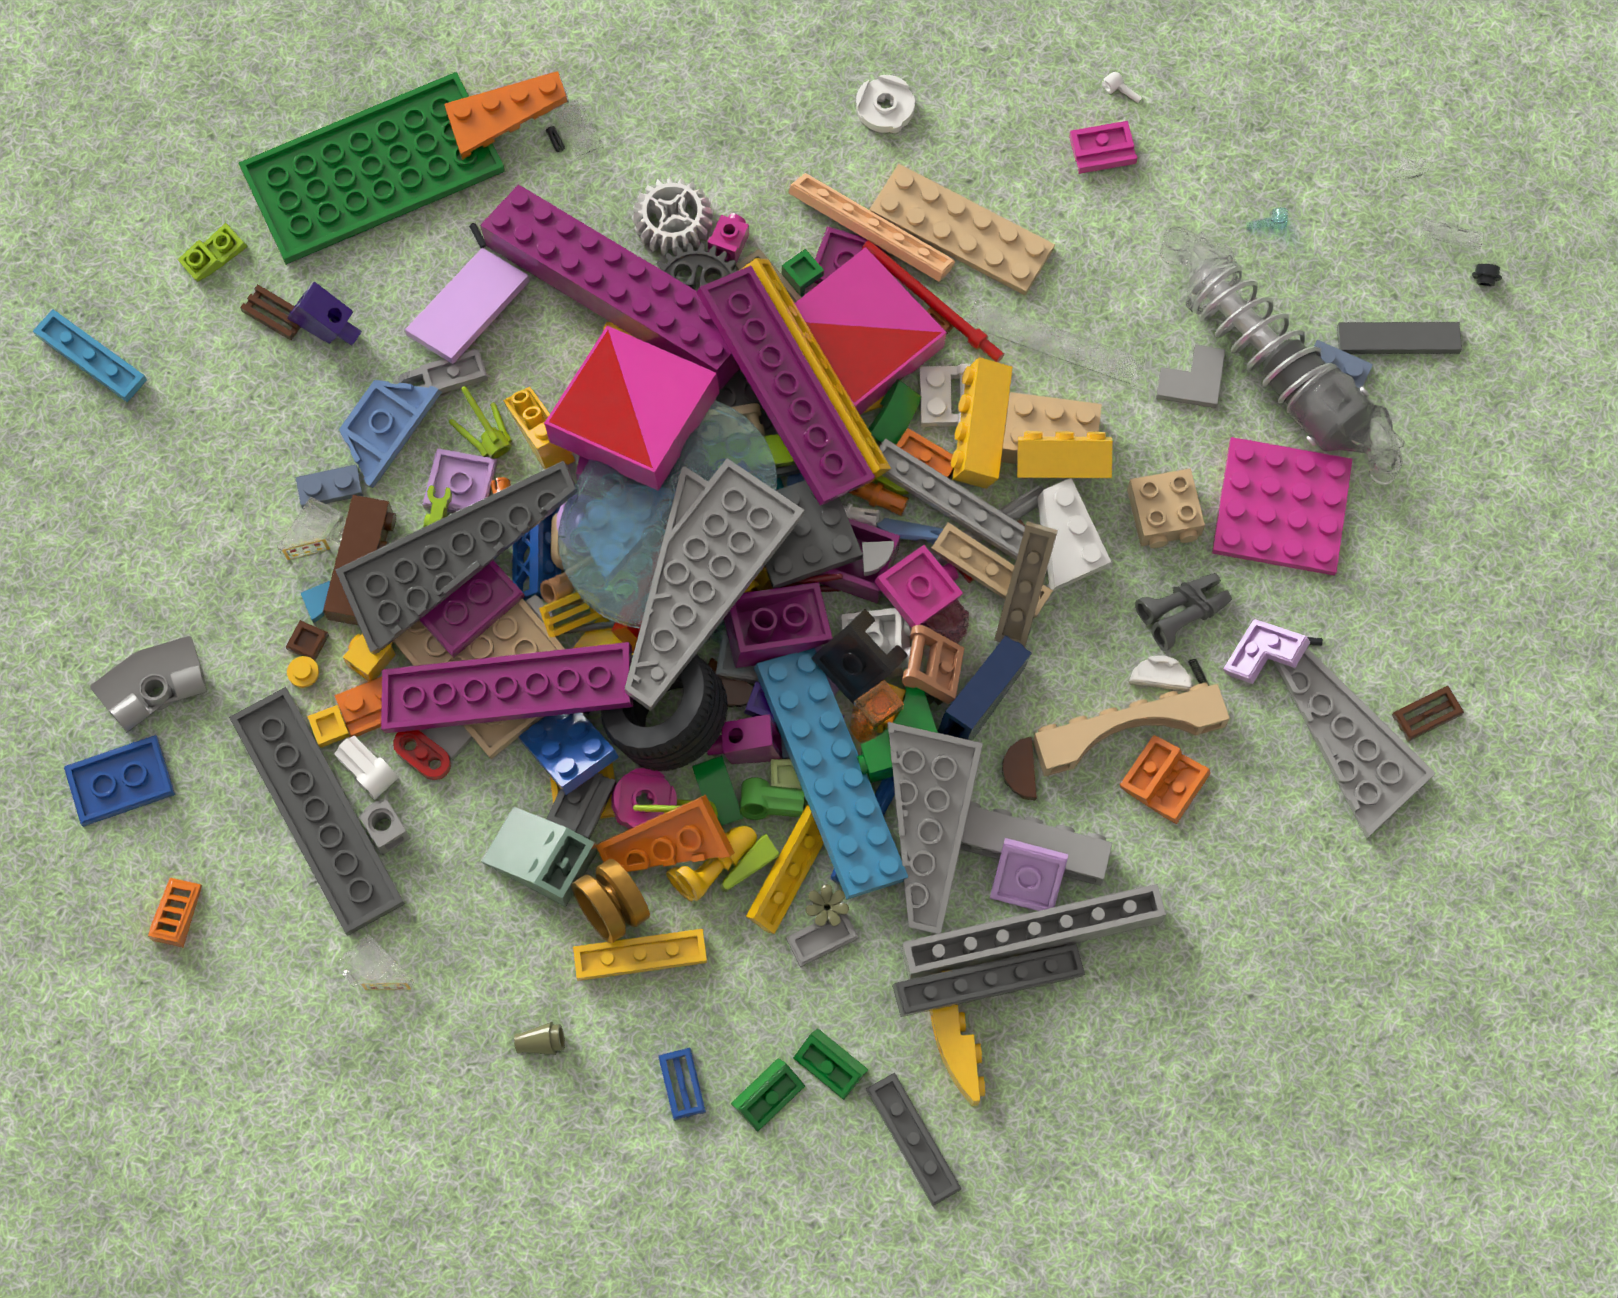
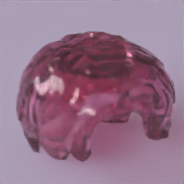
M957 599L922 625L958 644L968 632L969 612L964 609V606Z

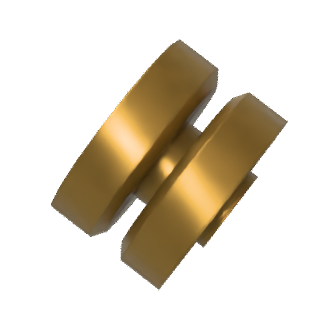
M608 859L596 867V879L590 875H584L573 882L571 888L579 907L593 928L605 941L613 943L626 934V924L637 927L650 918V912L643 895L626 870L614 859Z

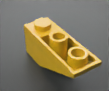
M530 386L503 400L544 470L562 461L566 465L575 461L572 452L549 442L544 422L550 414Z

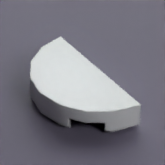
M1165 655L1151 656L1147 660L1140 662L1133 669L1129 684L1187 692L1192 687L1191 677L1187 674L1185 668L1176 659Z

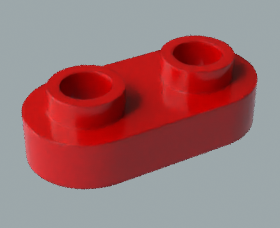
M421 731L398 732L395 735L393 747L396 754L425 778L440 780L449 773L451 760L448 753ZM413 741L416 743L415 749L411 751L406 750L405 745ZM433 760L441 762L440 767L437 769H431L429 765Z

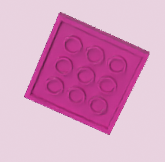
M1231 437L1212 554L1335 576L1353 459Z

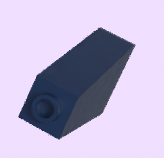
M1005 636L945 711L937 732L973 741L1023 672L1032 653L1021 643Z

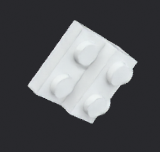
M896 608L868 611L874 617L875 622L865 632L886 655L896 645H899L908 655L887 677L903 676V668L908 667L911 651V627ZM861 612L842 614V630Z

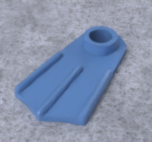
M884 518L881 522L877 523V528L900 536V539L916 541L926 539L931 544L935 543L943 530L938 527Z

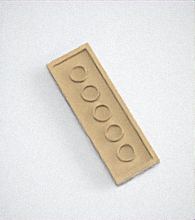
M901 164L897 165L869 209L871 212L929 246L1023 295L1027 294L1055 247V244Z

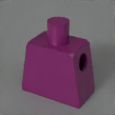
M770 714L727 721L722 728V735H719L715 743L707 751L708 756L724 754L731 764L771 762V759H783L781 735Z

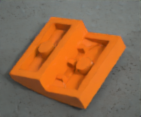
M1153 735L1120 783V788L1161 816L1177 824L1211 773L1208 767L1183 755L1181 749Z

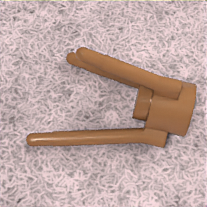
M592 557L564 573L543 581L540 591L545 602L549 604L572 594L574 586L570 577L593 564ZM594 596L595 598H599L600 603H605V601L608 600L599 596ZM582 597L560 608L579 605L587 601L585 597Z

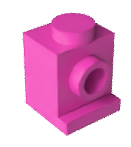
M730 214L729 217L721 215L712 236L709 237L707 242L708 252L713 246H716V256L725 251L727 253L726 261L735 260L737 264L749 236V224H746L745 219L737 214Z

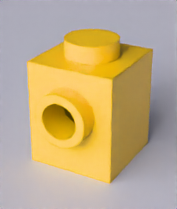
M357 634L351 640L348 646L349 650L343 656V659L350 669L367 681L374 680L394 658L395 652L391 646L393 642L380 652L372 654L363 634Z

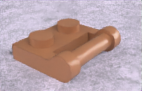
M913 626L910 634L912 646L908 668L903 672L902 683L907 687H917L949 704L955 700L957 695L964 647L926 626ZM926 644L930 646L926 673L924 674L920 671L924 645Z

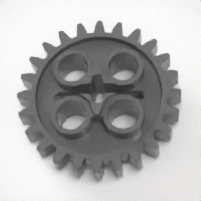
M688 243L687 252L684 253L678 246L676 247L677 256L673 257L671 254L666 253L668 262L666 264L660 261L657 262L659 269L676 278L680 271H689L692 274L690 279L682 283L694 290L696 288V272L698 267H702L700 287L708 284L705 280L710 274H718L721 277H725L737 272L733 271L736 267L735 260L726 263L727 253L725 251L716 256V246H713L709 252H705L704 243L700 244L698 251H694L692 244Z

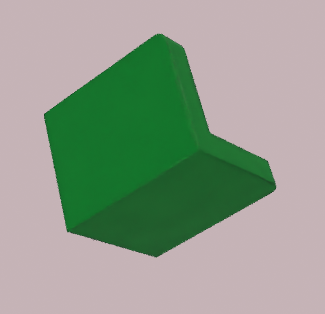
M804 249L782 265L781 274L796 292L803 297L805 295V288L824 276V269Z

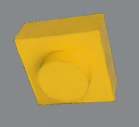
M338 705L307 716L320 748L350 737Z

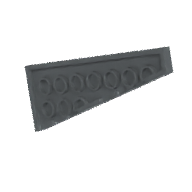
M562 461L336 569V573L370 652L376 654L383 650L574 496L578 489L566 463Z

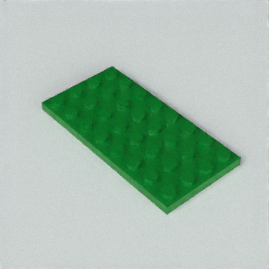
M457 71L238 163L285 265L505 172L504 165L493 143L486 147L482 145L471 151L470 156L463 160L461 158L444 105L445 103L469 97Z

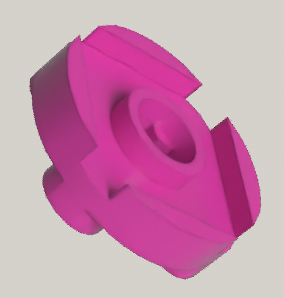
M636 768L619 780L612 792L611 804L616 821L630 829L664 814L665 812L634 811L633 806L640 805L637 803L636 798H639L642 793L647 794V799L652 800V805L676 806L677 796L674 787L670 786L669 782L664 779L665 776L657 770Z

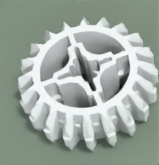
M670 176L666 184H662L657 179L656 188L647 185L645 188L646 194L639 193L638 203H634V214L632 216L633 224L636 225L635 233L637 236H641L643 245L650 243L652 252L660 246L663 256L668 252V249H672L673 255L677 256L676 247L678 246L683 248L684 252H687L688 243L699 248L700 239L706 240L708 237L707 230H711V219L713 218L710 199L705 197L703 189L696 190V185L693 181L686 186L682 177L678 183H673ZM687 204L696 211L697 216L695 220L691 219L689 214L686 213ZM651 212L656 214V218L659 219L658 228L649 221Z

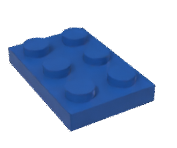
M582 713L545 716L518 736L525 748L566 795L619 758L615 749Z

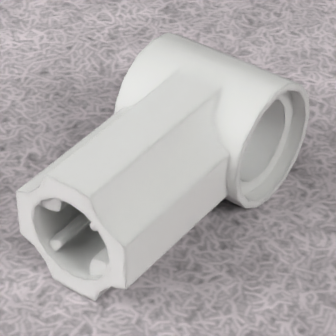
M355 736L344 740L334 753L336 758L356 777L359 785L364 790H368L369 795L374 800L399 778L380 757L377 759Z

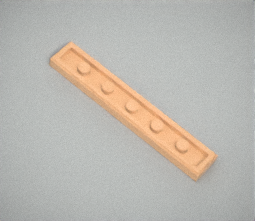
M804 173L790 186L788 192L790 195L865 239L870 240L875 245L938 282L951 271L955 264L952 258L807 173Z

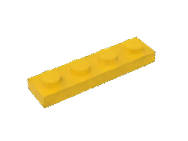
M806 805L746 915L748 919L768 933L775 934L824 844L809 805Z
M703 929L616 940L613 943L602 942L573 946L577 981L707 963Z

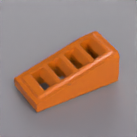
M175 878L169 879L148 933V937L152 941L184 948L202 885ZM175 888L190 891L189 898L173 894ZM175 901L184 903L186 906L184 909L170 906V903ZM167 913L181 915L180 921L166 918ZM164 924L177 927L175 932L162 930Z

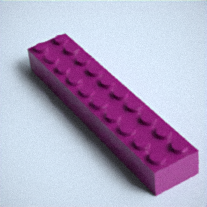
M518 184L480 225L487 247L635 338L716 372L720 390L739 370L738 363L701 302L696 290Z

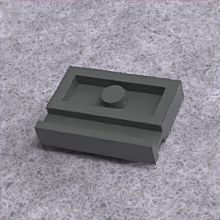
M597 773L567 795L560 789L546 819L590 839L613 792L616 780Z

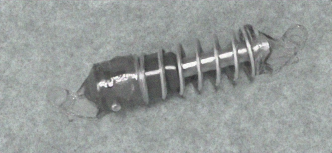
M1181 227L1168 229L1163 237L1160 256L1167 264L1188 266L1189 281L1185 302L1186 307L1193 314H1200V321L1208 320L1218 310L1224 314L1227 319L1218 327L1215 337H1222L1234 326L1243 334L1232 346L1231 354L1240 352L1249 343L1259 351L1248 362L1246 370H1253L1264 361L1263 375L1266 378L1262 382V387L1271 385V388L1280 396L1278 403L1286 402L1288 404L1287 413L1299 425L1300 431L1308 435L1306 439L1313 446L1317 444L1323 451L1342 450L1365 453L1368 456L1369 475L1372 481L1379 485L1391 484L1396 479L1403 464L1400 448L1404 446L1405 441L1393 430L1392 420L1387 408L1375 405L1368 398L1370 395L1363 386L1358 388L1353 377L1337 368V365L1332 363L1326 364L1321 358V348H1307L1304 345V331L1294 330L1287 332L1289 315L1280 313L1271 316L1274 307L1273 298L1262 297L1255 299L1258 292L1257 282L1253 280L1240 282L1242 267L1235 260L1232 247L1213 242L1203 231L1196 234ZM1175 243L1181 246V248H1173L1169 244ZM1250 285L1253 286V291L1246 303L1236 291ZM1267 302L1269 304L1263 318H1261L1252 307ZM1282 318L1284 319V324L1277 335L1267 324ZM1296 335H1299V336H1300V340H1298V339H1288V338H1290V337H1292V336H1296ZM1380 463L1390 465L1392 470L1383 469Z

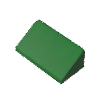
M818 1028L809 1035L793 1057L794 1060L843 1100H845L868 1071L863 1064Z
M777 1058L731 1102V1105L758 1132L805 1085L786 1062Z

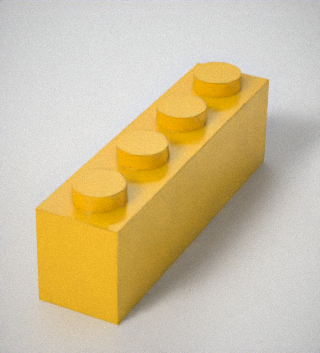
M979 357L970 366L965 368L962 376V383L965 384L964 394L961 396L958 405L961 419L955 430V439L958 440L957 449L951 459V467L954 468L952 480L987 489L999 479L1012 366Z

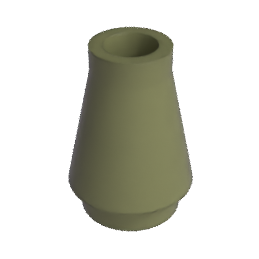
M553 1022L523 1033L515 1034L514 1045L516 1052L556 1055L557 1051H562L565 1048V1037L561 1024L554 1025Z

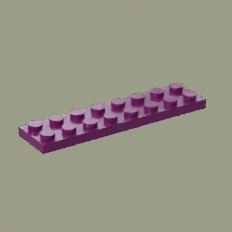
M752 266L699 287L696 292L819 505L822 506L872 482L875 478L874 474Z
M629 642L383 669L381 730L386 734L633 707V698L625 693V685L632 662V646Z

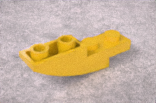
M958 1005L930 1011L932 1028L942 1061L960 1093L971 1106H978L980 1097L985 1096L984 1076L978 1077L977 1064L982 1063L981 1044H975L974 1034L961 1035L960 1032H966L965 1013L958 1012Z

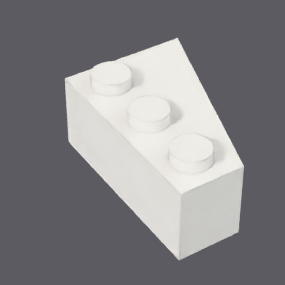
M1072 478L1044 489L1037 497L1040 525L1058 530L1047 568L1048 587L1054 592L1105 569L1111 563V560Z

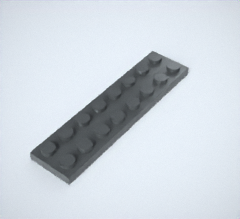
M284 687L230 716L229 718L345 934L349 936L405 905L288 689Z

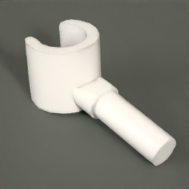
M1118 72L1109 74L1102 82V87L1109 94L1118 89L1136 103H1139L1142 99L1140 95L1124 84V79Z

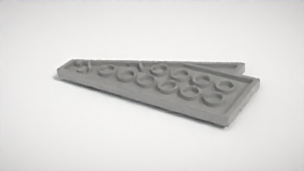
M728 458L709 482L686 466L681 469L625 685V693L650 711L654 709L804 516V509Z

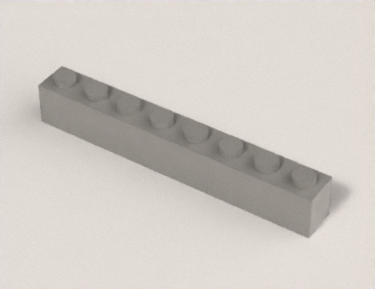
M1158 884L906 941L903 942L901 951L908 979L910 980L938 974L941 971L961 969L1161 924L1166 916Z

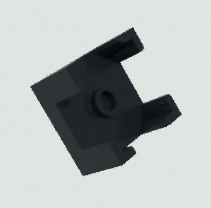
M866 609L811 657L853 705L889 676L908 656L899 645H896L886 655L865 632L875 622L874 617Z

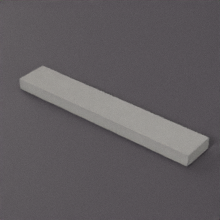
M885 439L879 448L892 469L882 476L1013 559H1017L1025 526L889 440Z

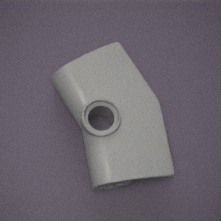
M191 636L139 650L131 654L90 686L94 694L126 733L156 710H163L172 702L207 692L203 672ZM164 688L159 696L150 697V693L154 689Z

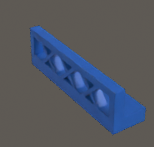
M560 507L513 544L512 581L524 593V601H527L534 595L543 599L540 591L541 583L561 574V569L553 563L551 558V521L553 516L559 512ZM529 546L530 555L526 562H524V553ZM527 576H529V590L523 591V583Z

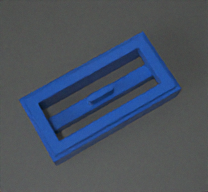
M686 1048L658 1055L673 1120L676 1121L681 1118L706 1113L691 1049ZM686 1056L697 1107L693 1108L690 1105L679 1060L680 1057ZM672 1059L685 1109L678 1111L666 1062Z

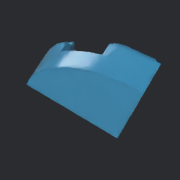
M330 581L301 592L313 623L325 615L323 608Z

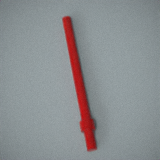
M870 240L863 245L862 249L866 247L897 280L968 338L967 342L976 350L981 349L995 362H999L1003 358L1005 353L988 340V335L980 328L975 329Z

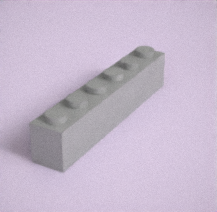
M970 801L960 850L999 860L1005 838L1068 854L1063 877L1101 886L1113 842L1106 841V837L1096 833H1088L1087 836L1074 833L1075 830L1065 825H1056V828L1043 824L1042 820L1035 817H1025L1024 819L1013 817L1011 812L1004 809L996 808L993 811L982 809L980 804Z

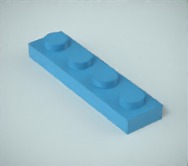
M54 309L33 330L36 337L126 402L147 381L144 374Z

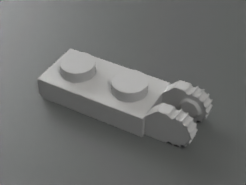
M479 349L463 353L454 364L441 359L420 365V368L398 376L399 383L414 384L424 379L425 385L418 387L429 388V386H434L442 393L488 380Z

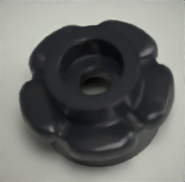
M1477 264L1475 272L1472 273L1473 278L1477 279L1476 284L1491 287L1495 286V282L1502 279V276L1499 275L1500 267L1493 264Z

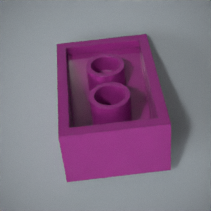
M819 582L743 593L724 617L735 668L755 666L760 662L788 654L800 653L827 644L833 638Z

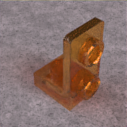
M885 680L854 701L850 730L859 742L863 740L868 742L876 738L878 726L904 708L902 700Z

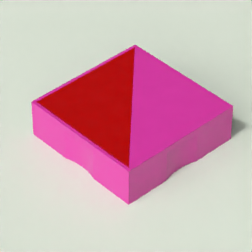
M866 247L794 303L860 415L882 398L897 379L900 380L913 373L943 349L947 332Z
M606 326L544 422L549 442L586 459L602 462L615 469L618 473L659 491L679 459L686 440L700 425L720 392L717 374L633 336Z

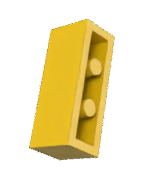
M1026 431L1024 432V437H1018L1017 478H1112V437H1106V432L1098 431L1087 432V437H1074V432L1070 431L1055 432V437H1043V432Z

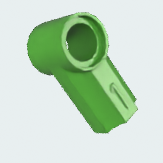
M758 777L748 778L741 784L740 814L746 819L760 820L767 817L768 814L800 818L803 813L804 792L802 789L770 786L768 781Z

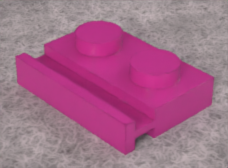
M1128 121L1070 131L1069 138L1075 162H1077L1078 174L1137 163L1138 158L1137 154H1135V146Z

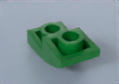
M897 379L880 402L883 408L868 428L871 435L881 443L887 439L896 445L909 426L922 396Z
M722 755L692 765L701 795H706L708 800L715 804L718 813L717 818L721 826L743 819Z

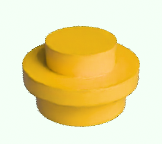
M297 657L288 665L287 676L294 686L300 688L309 687L318 679L319 667L310 657Z

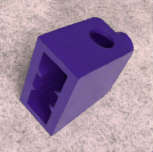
M313 282L302 294L287 317L288 320L298 324L301 328L329 344L338 336L352 346L362 332L348 322L353 314L352 309L316 282Z

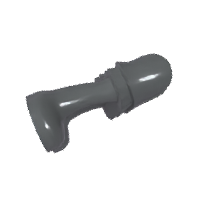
M1217 573L1181 583V586L1173 587V594L1160 599L1142 597L1136 600V611L1146 625L1154 623L1164 614L1180 605L1186 607L1185 610L1159 620L1152 626V636L1162 651H1167L1174 646L1176 633L1182 627L1197 619L1207 620L1208 617H1213L1232 600L1228 590L1222 591L1209 599H1206L1204 596V592L1221 582Z

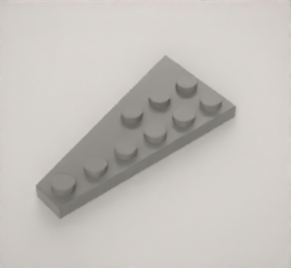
M1308 648L1295 668L1275 661L1274 664L1360 828L1366 839H1368L1436 773Z

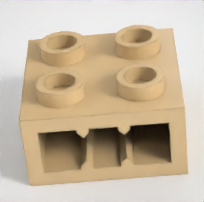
M1191 468L1130 479L1127 492L1141 546L1150 545V548H1160L1167 545L1169 541L1174 540L1188 543L1197 540L1198 536L1202 535L1205 523Z

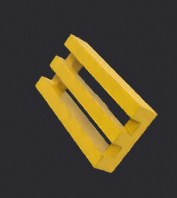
M579 590L539 607L549 638L556 637L604 616L603 610H599L597 606L600 604L599 598H595L594 594ZM582 597L586 598L587 602L552 617L549 615V612ZM588 608L590 609V613L556 628L553 626L556 622Z

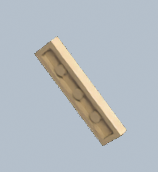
M948 522L930 551L1006 599L1014 565ZM1045 585L1042 586L1034 618L1037 617L1053 590Z

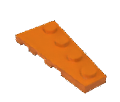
M556 71L445 103L444 105L463 160L470 156L471 151L482 145L486 147L495 142V138L507 131L512 133L519 129L520 124L531 118L535 120L566 103L567 96L559 73Z
M706 795L612 836L596 845L603 862L608 859H614L626 872L644 870L663 865V867L688 861H705L708 858L715 857L726 858L731 857L735 853Z

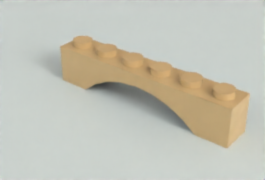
M1201 683L1191 687L1190 691L1178 694L1177 691H1171L1161 695L1159 700L1152 702L1142 699L1131 703L1129 708L1126 709L1108 708L1101 711L1099 716L1087 719V716H1079L1071 719L1067 725L1057 727L1056 724H1050L1041 727L1034 735L1033 744L1044 777L1075 769L1082 757L1094 745L1108 736L1128 728L1166 726L1183 730L1195 736L1225 728L1230 718L1218 684L1208 686L1207 683Z

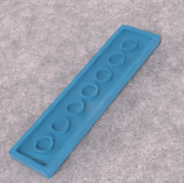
M815 648L800 653L788 654L757 663L754 670L845 897L848 900L904 882L908 875L905 867L902 866V860L866 774L862 775L857 760L859 755L826 674L811 659L816 653Z

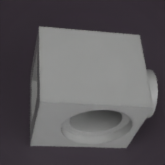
M387 799L382 803L376 801L364 809V813L359 816L382 855L410 839L406 829ZM380 820H391V825L387 830H376V825Z

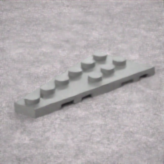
M888 722L902 866L905 867L908 878L904 879L908 924L910 928L941 934L983 743Z

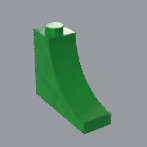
M905 686V699L893 723L938 733L925 692L917 687ZM887 728L876 738L860 744L861 755L857 756L862 775L867 773L870 783L893 777L890 738Z

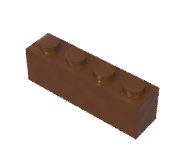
M352 495L323 608L327 620L359 626L336 569L389 544L386 541L388 531L394 530L396 523V513H393L389 501Z

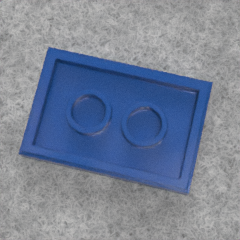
M157 735L64 766L79 821L83 827L176 795Z

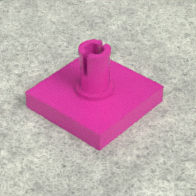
M925 545L885 571L874 581L911 628L915 625L924 624L959 599L963 594Z

